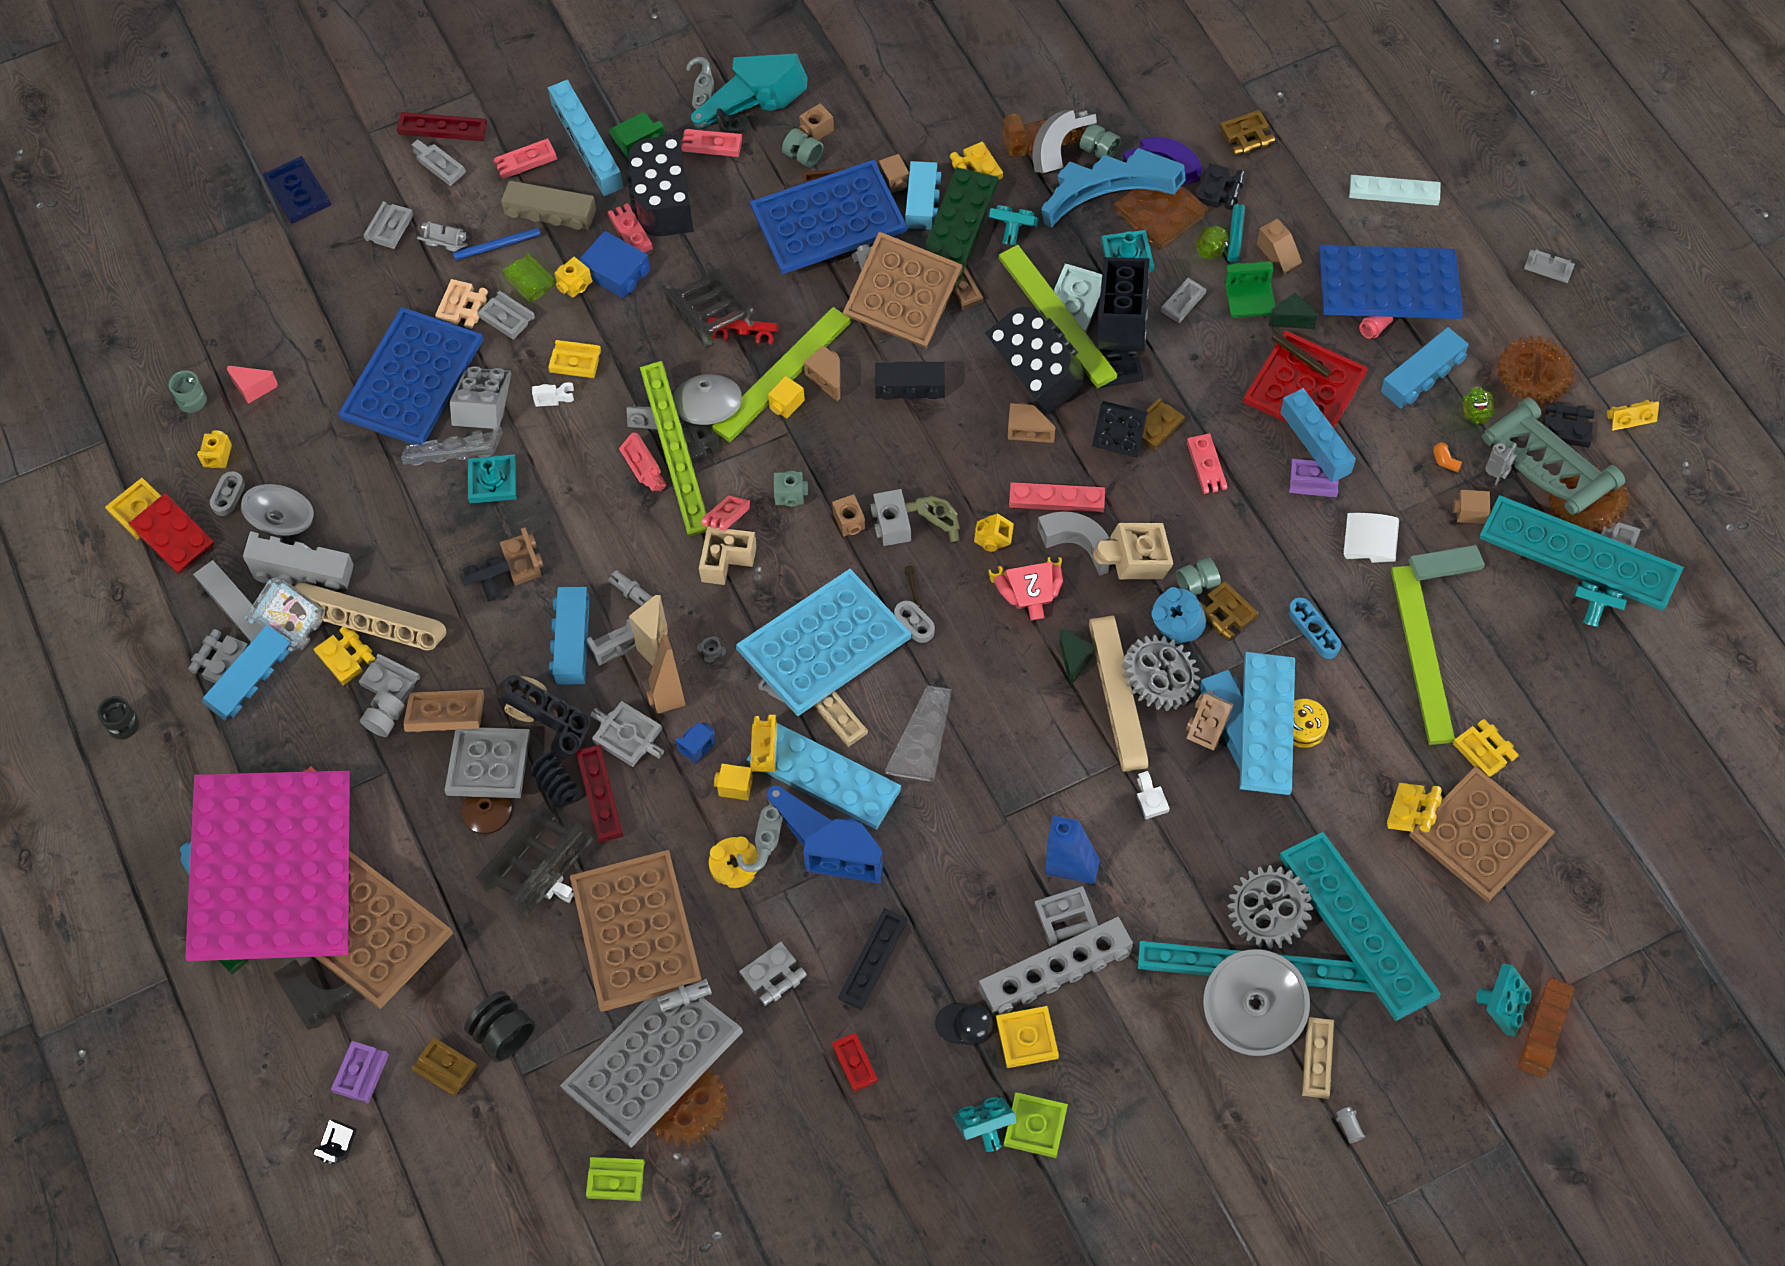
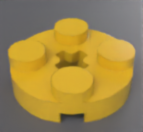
M745 837L727 838L711 848L709 868L712 877L718 883L721 882L730 888H740L749 884L755 878L757 872H746L739 866L734 868L733 865L727 864L731 858L735 857L737 859L738 854H742V860L746 864H754L757 861V849Z

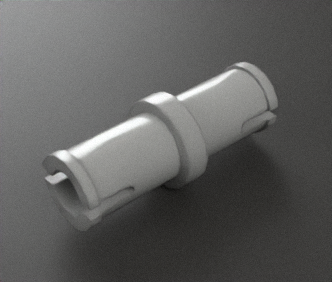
M619 570L611 574L614 578L609 577V583L621 590L623 596L627 599L631 598L640 606L653 597L641 589L639 583L636 581L632 582L620 573Z
M704 979L686 987L681 985L678 990L657 996L663 1013L666 1010L683 1004L685 1006L690 1005L691 1001L711 995L712 992L707 979Z

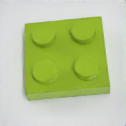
M1015 1092L1012 1110L1017 1122L1008 1125L1004 1146L1057 1158L1068 1104Z

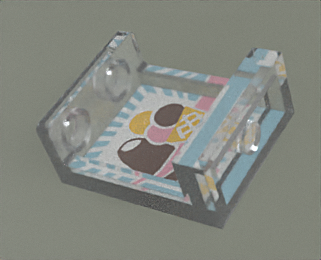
M277 576L268 581L244 619L251 624L258 622L264 627L268 624L290 642L288 650L294 652L298 649H304L310 641L308 635L312 629L315 631L323 621L321 616L325 610Z

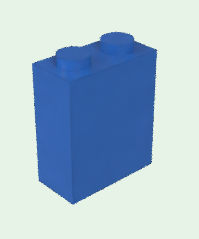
M604 231L579 259L580 262L590 269L593 282L623 299L635 289L639 280L645 277L650 270L648 254L607 231Z

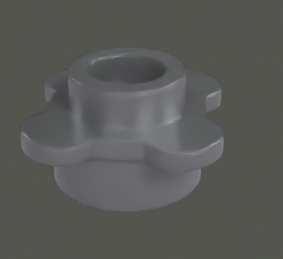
M716 636L706 638L697 646L698 652L704 655V660L707 663H712L715 658L726 654V648L721 646L719 638Z

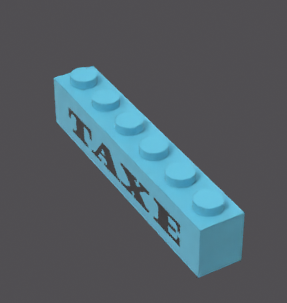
M565 80L548 87L551 105L603 196L623 189L621 171L569 81Z

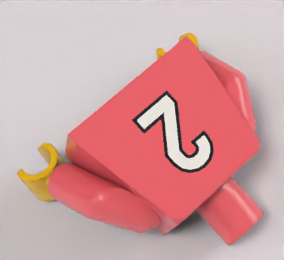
M1048 557L1047 563L1008 569L1004 572V575L1001 566H998L999 573L993 574L991 570H988L990 581L995 583L999 593L1011 605H1016L1017 609L1028 608L1031 621L1045 618L1042 605L1051 603L1053 598L1058 596L1063 583L1061 557H1058V563L1051 562L1050 557Z

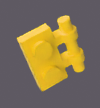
M983 141L963 149L964 157H960L957 152H953L950 155L954 169L958 167L968 170L967 167L971 166L975 172L996 176L998 180L1003 178L1001 168Z
M346 627L340 629V633L344 636L340 641L332 635L314 648L316 655L343 686L363 672L359 665L362 661H365L368 665L375 661V657L371 654L372 650L368 645H364L359 640V635L355 630ZM351 646L356 650V653L352 656L346 650Z
M1483 719L1477 724L1482 730L1481 733L1472 726L1457 737L1453 745L1474 767L1479 768L1488 777H1492L1507 764V761L1502 756L1506 755L1512 762L1519 754L1513 749L1514 745L1510 741H1505L1500 736L1498 729L1493 724L1490 725ZM1490 739L1498 748L1495 749L1487 740Z
M1399 783L1387 820L1388 829L1413 832L1415 824H1420L1421 831L1429 832L1431 825H1434L1437 816L1435 812L1442 801L1440 796L1442 789L1439 786H1433L1431 792L1425 794V788L1422 785ZM1421 806H1426L1425 811L1419 812Z

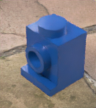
M698 722L694 727H690L684 733L683 739L678 736L675 740L677 750L695 764L716 744L714 730L704 722L702 724Z

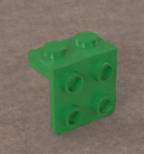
M640 113L608 131L610 138L628 162L629 151L634 144L643 139L665 136L664 126L660 120L653 123L646 113Z
M1272 261L1227 265L1224 283L1231 317L1264 316L1275 313L1276 307L1271 285L1273 274Z

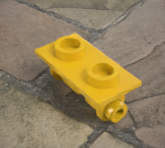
M1645 400L1644 402L1631 404L1630 407L1626 405L1611 407L1610 410H1607V417L1612 419V431L1657 422L1659 402Z

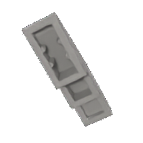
M213 560L193 574L220 609L226 613L235 626L252 642L267 623L255 615L257 610Z

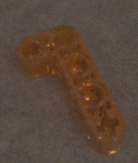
M1015 113L1006 116L1002 121V139L1009 156L1020 157L1033 153L1036 135L1048 119L1024 125L1019 114ZM1088 126L1078 127L1069 131L1065 135L1061 146L1081 141L1083 133Z
M1552 977L1548 978L1518 1064L1519 1070L1542 1079L1545 1078L1552 1067L1557 1053L1556 1045L1574 994L1575 986Z

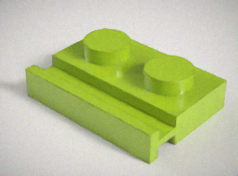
M590 1157L586 1190L587 1199L641 1201L644 1160Z

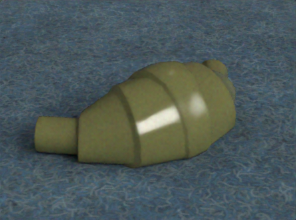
M931 495L930 497L916 498L915 502L905 503L907 513L918 511L919 515H923L928 521L943 529L944 532H948L950 543L960 541L958 530L960 529L958 513L947 500Z

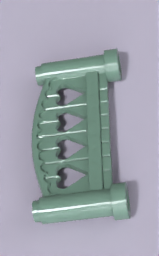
M1527 397L1519 402L1515 410L1490 426L1482 434V438L1487 445L1503 443L1509 448H1512L1515 443L1510 441L1511 438L1530 435L1526 447L1519 448L1516 446L1514 454L1517 456L1513 465L1526 478L1543 490L1566 500L1565 508L1572 515L1580 513L1610 490H1617L1625 484V477L1616 466L1609 465L1602 471L1598 470L1539 422L1537 418L1541 416V410L1532 398ZM1546 449L1544 458L1540 462L1534 461L1533 456L1526 454L1528 451ZM1563 462L1558 475H1551L1549 470L1543 468L1546 464ZM1580 476L1575 489H1568L1566 484L1559 481L1562 478Z

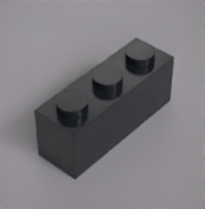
M945 362L875 363L876 399L905 398L912 400L915 398H945Z

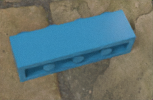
M1447 327L1388 375L1383 381L1381 392L1400 409L1406 404L1414 403L1422 391L1431 389L1439 377L1444 378L1455 364L1460 365L1466 359V351L1469 344Z
M1302 388L1284 397L1280 413L1331 483L1351 474L1356 458L1305 389Z
M558 587L557 597H553V610L556 611V618H552V632H555V639H551L550 649L551 654H554V661L549 662V674L554 676L556 685L585 684L586 639L588 638L590 603L587 587Z
M267 624L208 691L201 703L224 721L229 716L234 718L242 708L240 703L245 697L250 699L258 690L256 684L261 679L266 681L273 673L274 669L271 667L275 662L279 661L281 663L290 653L287 650L290 642Z
M1229 670L1202 679L1199 691L1204 695V693L1211 690L1214 692L1213 695L1234 704L1222 737L1240 770L1243 697L1240 693V685L1237 678L1232 677Z

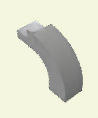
M1063 110L1046 120L1039 129L1033 145L1035 172L1044 173L1063 168L1061 144L1065 135L1072 129L1097 123L1096 114H1087V110L1075 113L1074 110Z
M1054 512L1038 517L1037 529L1046 548L1061 543L1078 544L1090 554L1099 576L1109 572V564H1098L1093 557V552L1099 541H1109L1107 533L1098 523L1089 517L1073 512Z

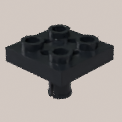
M1102 401L1092 446L1137 458L1148 412Z
M499 556L486 560L487 565L478 568L475 564L463 569L464 573L460 574L464 587L481 582L487 602L494 600L491 590H493L496 599L502 597L494 577L510 570L507 560L505 558L500 559Z

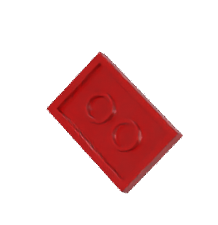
M166 493L161 495L128 523L129 527L178 575L214 545V541Z

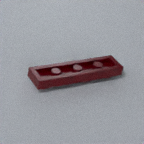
M401 112L397 132L398 135L484 141L487 120L483 118Z
M596 745L578 750L576 753L599 843L624 837L601 746Z

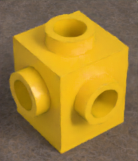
M575 257L561 265L554 273L558 290L563 294L567 293L572 298L584 292L587 286L592 283L590 269Z
M998 513L981 519L976 524L974 542L990 552L1011 545L1014 523Z

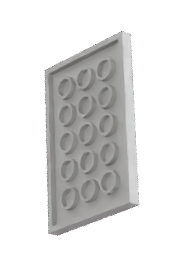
M657 997L643 1001L560 1087L632 1148L743 1033V1030L737 1023L703 997L691 1001L690 1005L685 1006L683 1004L666 1010L663 1013Z

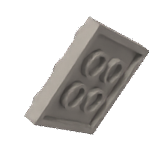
M506 728L455 730L445 785L446 796L521 798L531 736L530 730Z

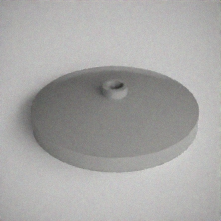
M1253 949L1241 951L1227 957L1213 970L1204 990L1203 1007L1205 1018L1211 1031L1225 1046L1244 1055L1266 1056L1285 1049L1301 1034L1309 1016L1310 997L1304 978L1291 962L1276 953ZM1253 999L1260 1001L1261 1006L1258 1009H1254L1251 1005Z

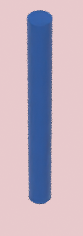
M539 227L458 250L453 252L455 261L535 238L541 236Z

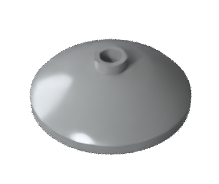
M702 374L682 383L675 390L673 399L678 416L681 419L693 424L708 425L731 417L739 409L742 395L739 386L733 380L717 374Z
M264 484L253 487L244 494L241 502V510L246 520L255 528L267 534L276 536L295 535L305 531L313 520L314 512L310 502L299 492L285 486Z

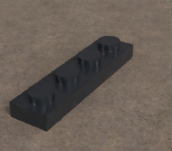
M886 908L883 909L838 996L840 1001L863 1010L907 924L906 917Z

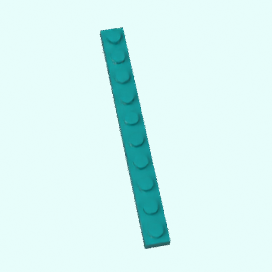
M1140 941L1138 969L1210 976L1224 959L1241 951ZM1280 955L1298 969L1307 986L1374 992L1354 962Z

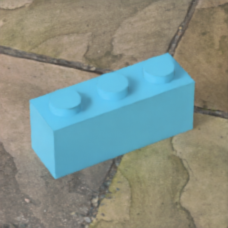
M911 161L906 205L907 229H932L933 221H935L938 214V208H935V203H939L940 190H936V185H941V172H937V163Z

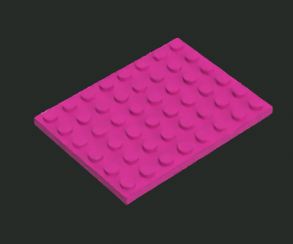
M350 771L194 775L186 961L348 955Z

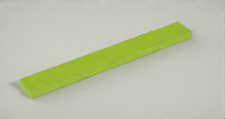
M1016 245L999 254L1001 263L1039 313L1046 320L1051 318L1065 334L1067 340L1076 348L1078 354L1075 356L1081 362L1084 372L1098 389L1116 379L1117 373L1020 246Z
M832 307L742 396L739 409L731 417L712 426L713 431L730 443L769 405L768 394L785 376L794 380L804 370V362L823 345L827 347L851 323L850 318Z
M659 361L640 367L687 534L691 537L705 533L707 526L702 525V519L707 513L663 362Z
M1411 566L1392 567V579L1428 744L1453 743L1455 737L1420 580L1416 581Z

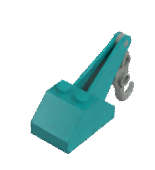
M797 54L734 57L732 69L736 76L714 95V80L711 74L710 62L704 57H696L690 60L686 67V70L690 71L694 64H702V71L694 84L692 105L695 111L691 115L694 125L700 129L717 122L716 111L718 108H721L727 116L755 105L768 111L784 109L807 89L808 77Z

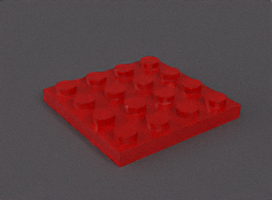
M1285 330L1282 334L1284 338L1331 370V374L1328 378H1324L1276 344L1246 393L1243 403L1287 423L1280 413L1283 398L1304 388L1335 429L1366 376L1368 367Z

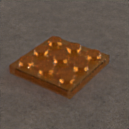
M1182 185L1175 195L1157 190L1133 189L1114 203V210L1136 230H1146L1148 240L1159 250L1207 215L1209 209Z

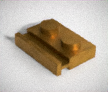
M1160 398L1146 410L1148 416L1142 442L1153 451L1185 421V416L1170 405L1164 404Z
M433 1037L419 1056L417 1063L411 1069L419 1076L456 1098L458 1091L463 1088L478 1066L475 1062Z

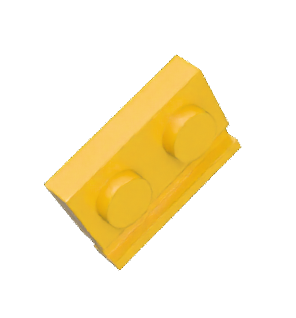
M556 340L555 349H553L548 367L549 372L594 378L599 355L601 354V346Z

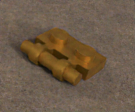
M1260 110L1220 123L1219 129L1228 145L1235 142L1238 144L1231 148L1234 156L1248 154L1250 150L1256 148L1263 149L1268 147V144L1275 142L1273 134L1267 136L1264 134L1268 132L1269 125ZM1255 136V140L1247 142V138Z
M1225 581L1207 595V601L1211 603L1208 607L1200 602L1205 612L1206 622L1208 621L1215 628V632L1220 637L1223 636L1228 641L1235 637V634L1230 630L1233 625L1241 632L1257 619L1259 615ZM1217 611L1226 618L1223 622L1214 615Z

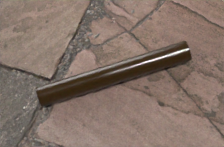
M1278 332L1273 334L1271 340L1324 378L1329 377L1331 370Z

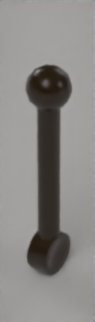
M906 566L905 574L909 578L914 599L913 603L921 609L922 603L918 599L913 578L914 568Z

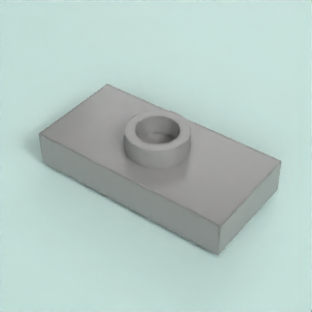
M1187 278L1161 307V312L1180 323L1206 294V288Z

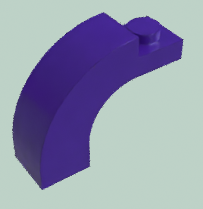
M1150 137L1140 140L1139 149L1184 164L1186 180L1181 186L1200 180L1202 165L1197 156L1187 146L1178 141L1163 137ZM1132 148L1123 152V162L1126 163L1129 156L1133 155L1138 148Z

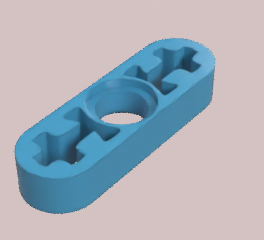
M1294 599L1289 607L1290 618L1323 658H1335L1341 648L1340 639L1307 599ZM1296 607L1299 609L1304 608V614L1301 611L1296 612ZM1312 623L1318 624L1321 627V631L1313 633L1308 629V625ZM1326 643H1327L1328 645H1332V644H1333V645H1334L1333 650H1332L1330 647H1329V648H1324V647H1325V644H1326Z

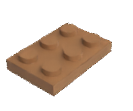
M483 690L409 693L404 719L405 732L479 729L484 702Z

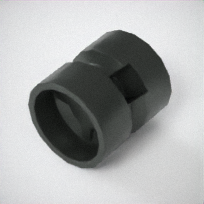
M112 696L101 702L97 711L98 718L112 737L126 739L135 734L139 727V719L124 698Z

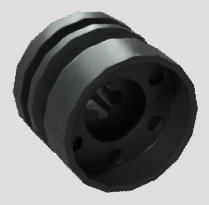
M505 991L496 992L483 1000L469 1015L464 1026L465 1031L470 1036H473L476 1043H483V1050L494 1062L507 1060L518 1052L530 1039L536 1027L535 1022L524 1010H517V1003L511 1000Z

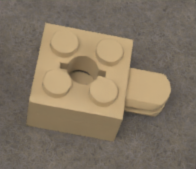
M1118 523L1109 538L1110 541H1099L1093 552V557L1098 564L1116 565L1119 579H1164L1173 566L1163 523Z

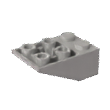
M476 366L467 368L450 400L452 426L498 429L503 418L511 371L501 368L481 369Z

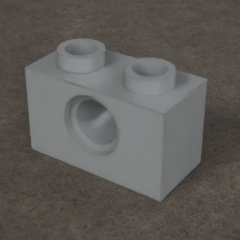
M898 489L873 494L874 503L870 504L872 518L877 517L878 524H875L877 538H882L883 546L911 541V528L902 490Z

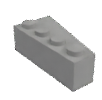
M250 531L243 558L255 580L268 583L269 581L276 582L280 578L288 585L301 582L317 587H325L332 591L348 589L354 566L348 553L322 547L312 550L309 546L300 542L289 545L280 542V538L273 536L270 537V540L258 538L259 533Z

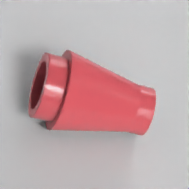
M1366 317L1359 326L1360 332L1367 339L1377 338L1393 322V317Z

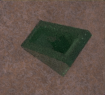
M1293 293L1271 309L1269 326L1315 330L1318 313L1297 293Z
M1060 629L1059 644L1069 683H1074L1092 658L1094 646L1068 630Z

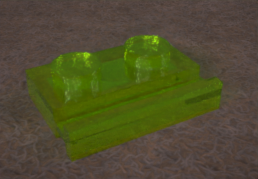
M526 253L523 259L519 258L502 270L503 276L530 303L546 293L551 286H556L555 279L529 253Z

